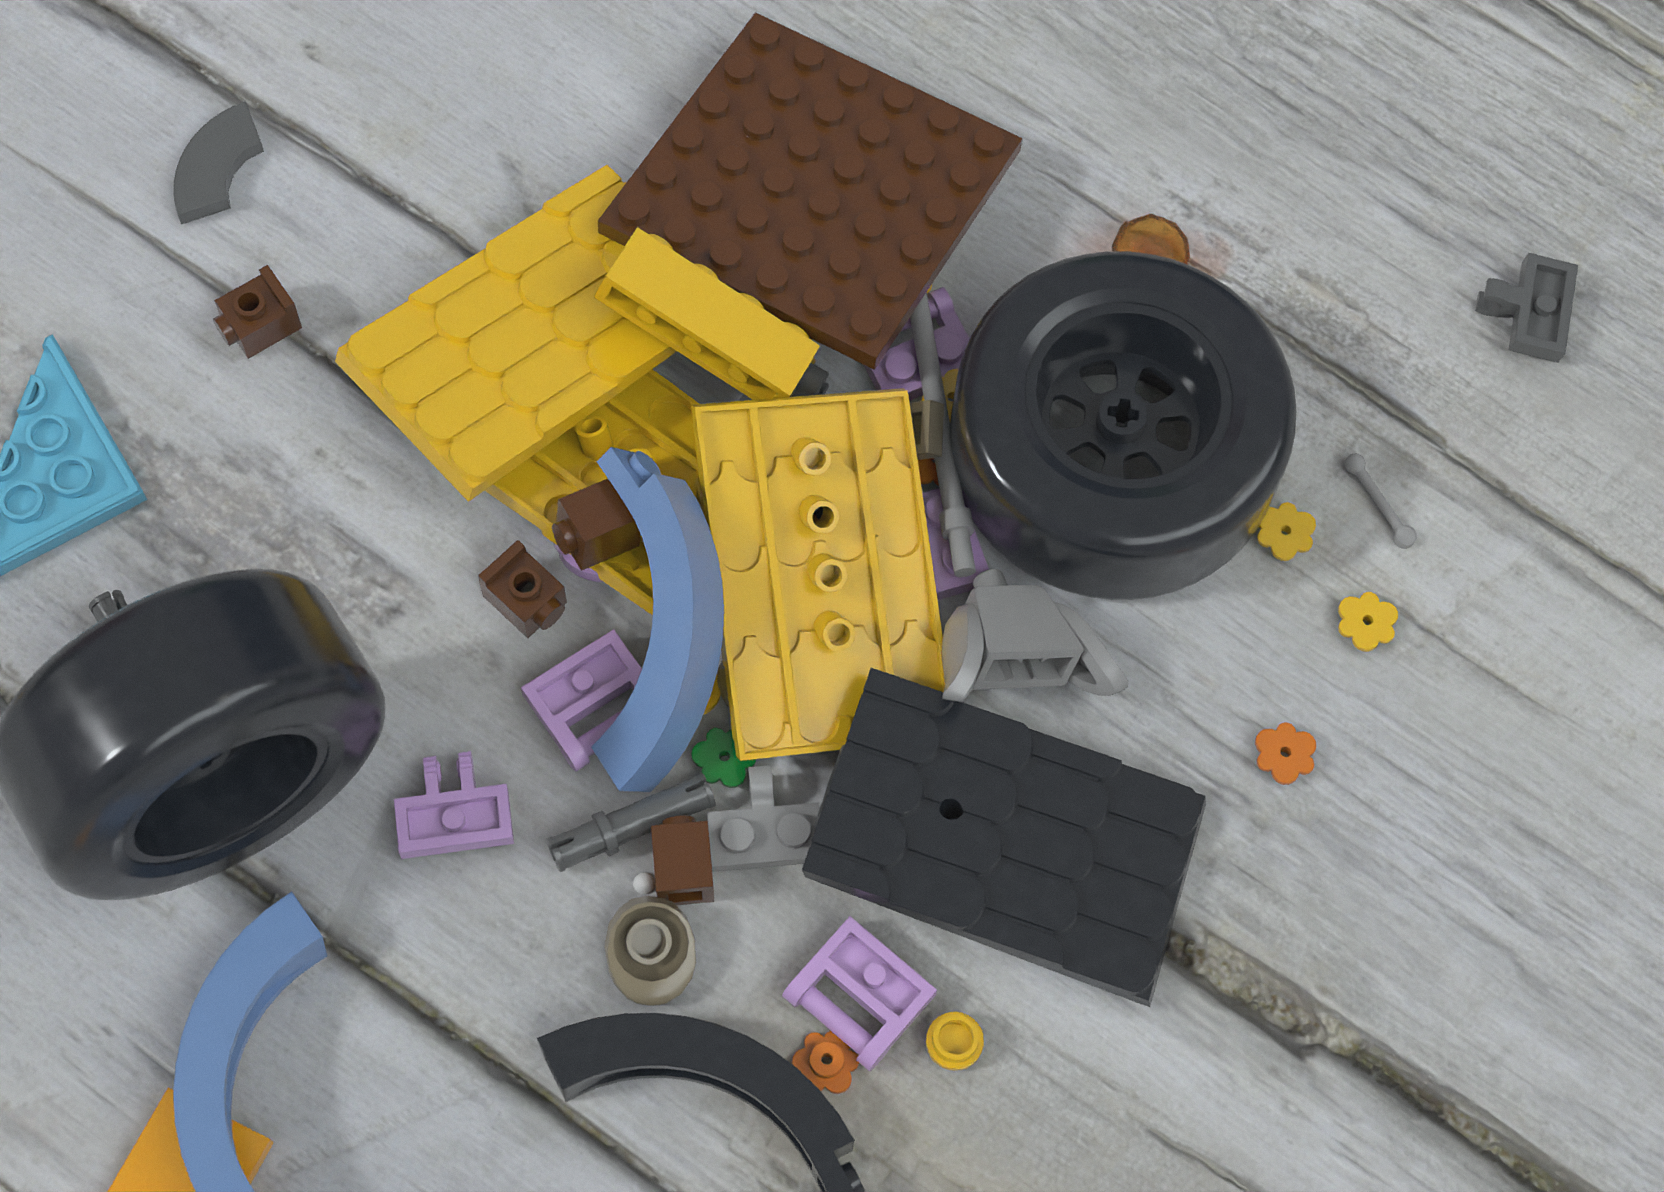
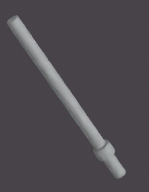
M926 292L910 316L924 401L933 400L944 404L942 457L934 458L943 511L939 514L942 537L949 541L954 575L957 577H967L976 572L970 536L974 533L971 510L964 507L962 489L954 464L951 448L950 421Z

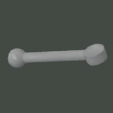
M1356 453L1349 455L1345 460L1346 470L1357 475L1395 531L1393 536L1394 543L1402 549L1410 548L1416 541V531L1412 527L1402 524L1365 470L1366 462L1364 457Z

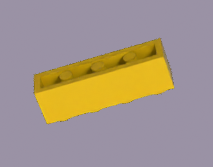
M638 227L594 295L595 299L752 400L790 397L820 345L809 339L807 333L799 326L781 321L764 310L763 305L753 296L738 293L721 282L710 268L702 264L692 263L675 252L665 239L655 234H647Z

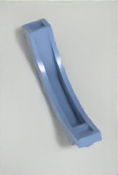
M610 447L597 463L624 501L642 536L652 577L653 619L648 651L636 686L614 723L591 748L619 791L652 792L671 771L687 748L700 724L710 699L718 671L723 641V584L718 554L709 525L699 502L687 482L683 479L661 475L657 464L641 451L635 453Z
M290 892L261 913L223 952L206 977L191 1007L181 1036L175 1064L173 1092L175 1127L181 1155L196 1192H255L241 1169L233 1139L231 1111L237 1068L244 1048L266 1009L299 975L327 957L322 935L293 892Z

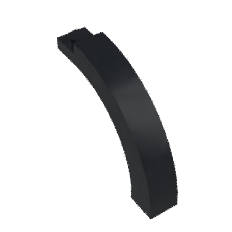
M624 1013L592 1018L567 1025L537 1038L540 1050L565 1102L599 1087L642 1078H669L707 1085L731 1094L767 1117L785 1134L800 1153L821 1192H865L852 1164L847 1162L841 1165L838 1161L839 1158L853 1151L855 1142L839 1113L823 1093L798 1068L772 1049L742 1033L716 1023L688 1016L662 1013Z

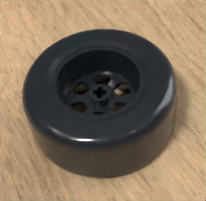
M1105 251L1066 258L1027 275L1002 294L981 318L964 350L957 374L950 418L951 448L962 489L964 505L971 510L972 520L979 531L999 553L1028 575L1050 586L1086 597L1109 600H1135L1172 593L1191 586L1216 572L1248 543L1259 528L1278 489L1292 453L1296 432V399L1289 366L1272 331L1261 316L1242 297L1213 276L1185 263L1148 253ZM1094 375H1115L1116 388L1098 394L1093 392L1081 378ZM1138 380L1146 382L1165 393L1168 397L1156 403H1150L1136 393V384ZM1062 399L1081 408L1084 412L1083 424L1076 428H1053L1049 423L1050 409L1053 401ZM1178 420L1188 423L1190 426L1188 448L1179 451L1159 442L1156 438V428L1159 423ZM1116 422L1122 423L1124 426H1116ZM1083 447H1091L1104 458L1101 472L1098 473L1081 465L1069 455ZM1139 456L1146 457L1159 471L1160 475L1142 479L1124 478V462Z
M246 569L211 574L170 586L114 612L67 643L30 677L9 703L0 719V791L41 866L59 887L72 894L95 900H125L157 895L193 884L250 858L292 832L321 810L351 781L375 747L384 725L385 696L379 680L330 601L317 586L301 577L273 569Z

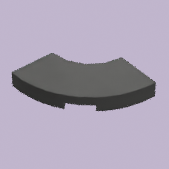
M246 101L226 109L209 120L198 130L185 147L176 168L173 188L174 203L181 225L230 209L229 188L234 174L247 160L264 152Z

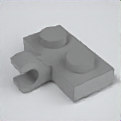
M771 765L748 767L751 808L707 812L712 872L804 864L816 829L813 826L820 809L819 802L774 806Z

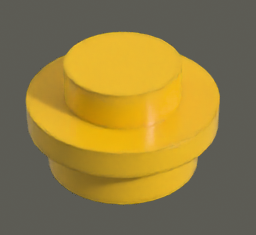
M948 1012L940 1015L931 1023L926 1035V1048L931 1059L940 1067L952 1071H959L972 1066L980 1057L984 1046V1036L979 1024L972 1017L961 1012Z

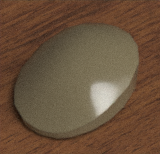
M657 896L633 898L617 910L608 924L604 944L608 972L615 986L627 999L647 1006L664 1005L681 995L691 981L696 965L695 938L687 916L673 902L664 898H657Z

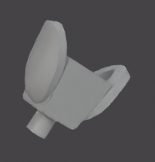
M989 569L976 576L973 581L974 589L971 590L965 605L957 607L945 624L942 641L945 688L942 699L964 702L972 690L1065 686L1067 681L1083 691L1099 696H1111L1122 692L1128 687L1127 678L1091 626L1078 612L1066 605L1052 601L1046 590L1038 585H1008L1002 571L998 569Z

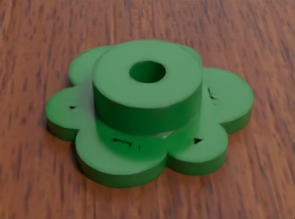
M720 728L710 729L707 732L706 741L698 742L693 747L691 753L694 764L702 768L701 773L705 776L707 783L713 784L720 780L724 786L729 788L740 786L746 778L748 767H754L756 759L743 761L738 759L735 742L732 737V729L726 733ZM722 756L729 758L727 761L720 760Z

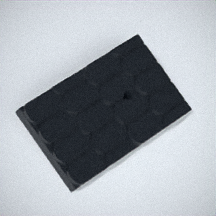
M870 668L863 694L859 700L846 738V744H844L829 788V794L826 797L811 846L802 867L804 876L1150 1007L1204 814L1206 796L1196 793L1191 787L1124 765L1122 760L1029 729L1022 722L963 702L942 699L944 692ZM953 817H959V818L954 819V820H949V819H951V818H953Z

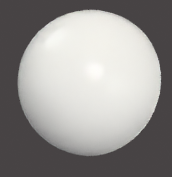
M639 873L633 880V887L640 894H648L655 888V879L650 873Z

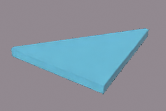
M53 334L44 340L42 345L44 351L35 374L30 376L17 409L18 418L9 441L5 440L0 453V576L147 500L142 488Z

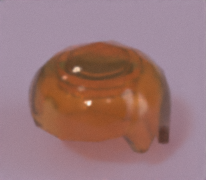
M1152 213L1125 221L1120 226L1111 246V251L1148 253L1170 258L1189 265L1191 258L1188 238L1176 222Z

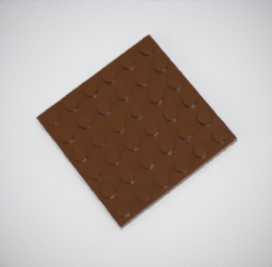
M755 12L599 218L598 233L623 246L627 244L637 227L647 234L658 235L665 239L675 252L687 260L710 268L717 275L718 279L738 293H745L756 298L763 305L764 310L781 321L799 326L807 333L809 338L875 370L1019 154L1023 138Z

